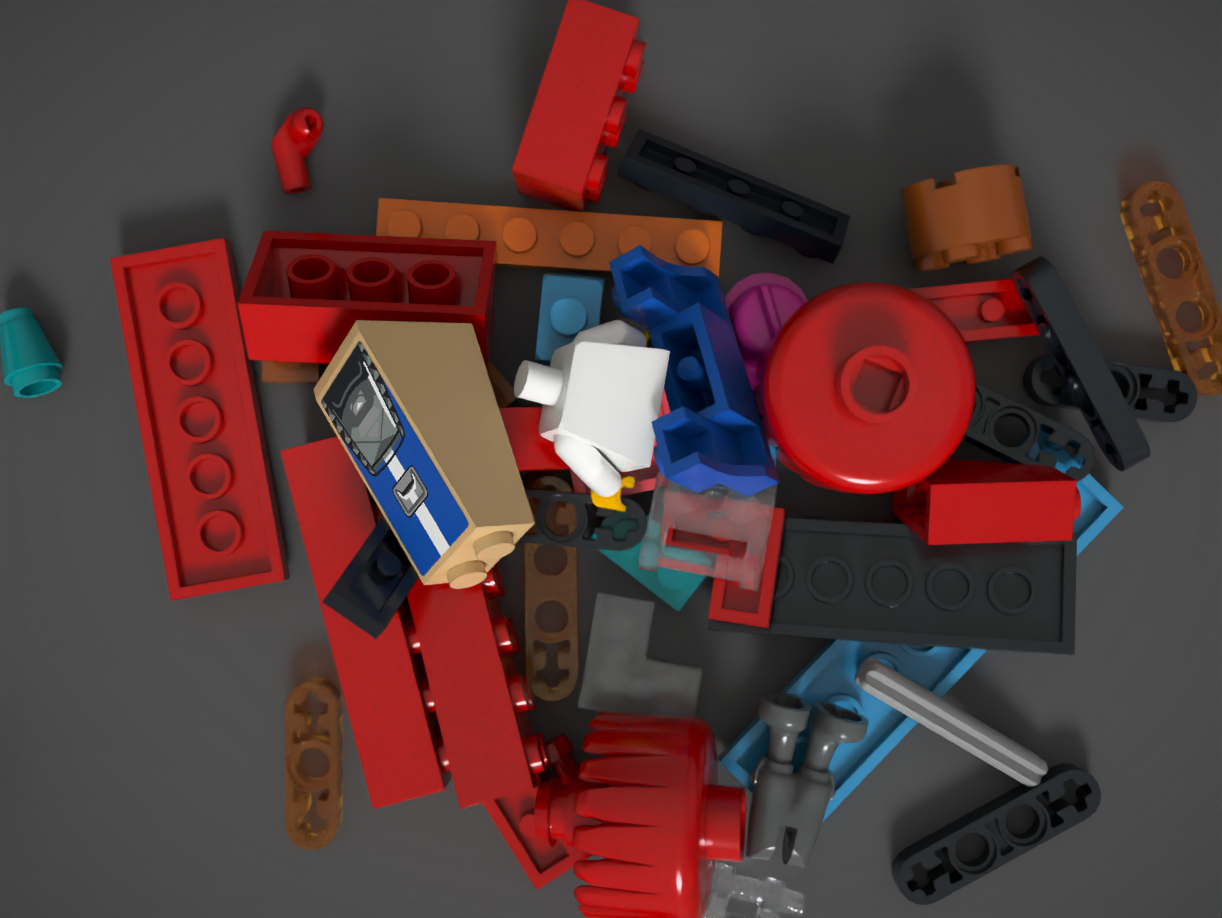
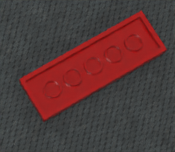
M220 238L110 258L170 600L174 601L290 579L252 360L248 359L237 305L240 293L230 241Z

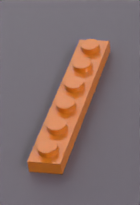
M379 198L376 236L496 241V267L612 274L609 262L641 245L666 262L681 266L705 267L718 276L719 279L723 221Z

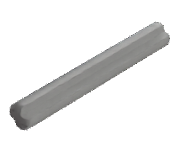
M874 657L866 658L861 668L855 673V682L862 690L1027 787L1039 785L1042 776L1047 773V763L1039 758L1038 755Z

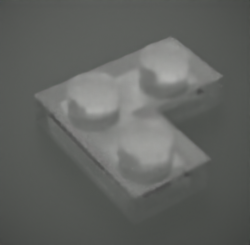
M598 591L578 708L601 712L695 716L702 674L701 666L646 657L655 605L654 600Z

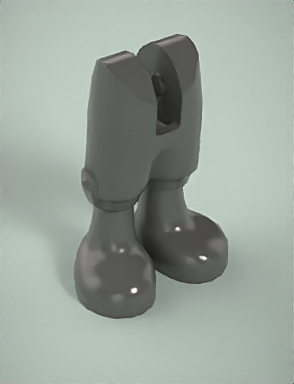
M765 692L761 694L757 710L761 720L768 724L770 734L768 753L761 756L756 763L754 771L750 774L751 784L754 785L748 820L746 856L769 861L776 847L780 827L786 826L782 845L783 864L805 869L818 838L828 802L835 795L834 776L831 770L828 769L832 756L840 743H857L862 741L866 736L869 720L857 712L829 702L815 700L811 709L810 704L800 696L781 692ZM809 719V733L804 759L800 762L798 770L793 771L792 758L799 733L806 728Z

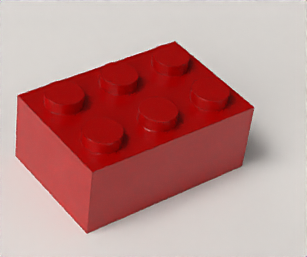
M568 0L512 167V173L520 195L568 211L585 212L588 201L599 203L609 172L606 169L609 157L605 156L604 153L607 146L615 149L618 147L627 118L625 110L628 100L624 99L623 96L625 91L635 94L645 64L643 57L647 42L638 40L640 18L586 0Z

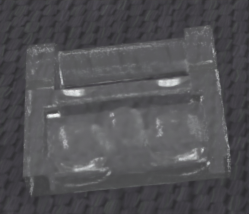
M658 468L646 533L639 553V569L657 573L660 567L726 579L739 582V588L758 592L778 492L777 484L749 497L720 483L697 493L666 479ZM668 528L747 542L744 558L665 544Z

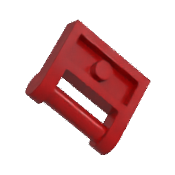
M563 732L546 741L553 770L560 777L562 784L570 785L573 776H578L579 766L570 754L573 746ZM539 785L531 790L483 803L536 890L573 868L576 861L586 860L593 855L579 850H569L566 840L557 839L555 846L551 847L537 839L534 829V809Z

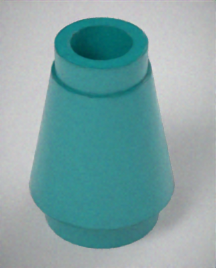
M15 308L1 313L0 346L4 384L12 387L14 395L19 398L38 397L58 389L62 385L60 374L63 372L64 367L38 320L35 319L33 310L30 308Z

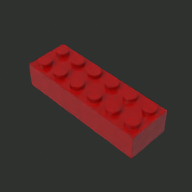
M337 436L281 450L286 476L372 807L376 809L445 791L452 774L408 597L406 596L386 629L377 639L322 602L383 514Z

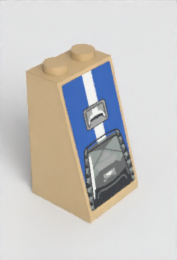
M356 320L313 389L316 401L423 585L449 583L453 589H463L477 585L486 579L487 572L502 557L515 549L514 544L535 524L473 325L472 323Z

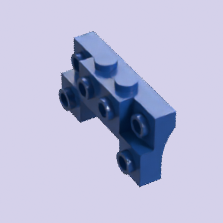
M641 245L609 262L615 287L611 291L612 298L618 311L626 319H632L648 329L653 348L670 351L664 384L670 413L651 422L657 445L654 447V458L661 473L666 479L697 493L720 483L749 497L780 483L718 276L705 267L681 266L666 262Z

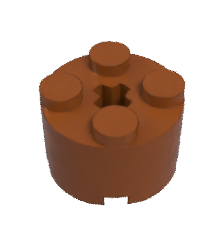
M1001 164L953 172V178L936 183V187L933 177L911 184L900 191L911 259L914 262L916 273L950 267V263L966 261V265L991 262L1001 259V255L1033 249L1019 166L1015 168L1014 164Z

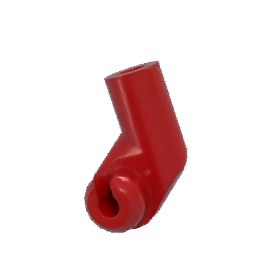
M303 107L293 111L285 119L271 142L283 193L287 195L302 193L312 188L305 159L319 141L324 129V121L321 114L313 108Z

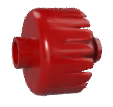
M858 282L841 285L813 297L789 317L776 337L763 351L757 363L755 378L759 382L754 389L753 395L759 414L764 416L761 422L768 444L779 447L775 455L784 466L795 473L801 474L803 480L818 487L845 493L881 494L909 487L925 479L942 466L953 454L962 441L973 414L976 383L973 362L968 347L955 324L940 308L925 297L896 285L879 282Z
M604 711L598 713L588 725V727L598 730L589 732L584 736L583 751L609 757L582 761L579 766L578 776H573L570 785L561 784L559 776L540 783L534 809V829L537 839L551 847L555 846L557 839L566 840L569 850H579L605 858L601 860H579L574 863V875L591 884L580 885L573 892L575 899L581 904V906H578L579 911L587 918H703L709 903L715 860L742 862L746 831L745 786L718 785L715 736L709 724L701 718Z

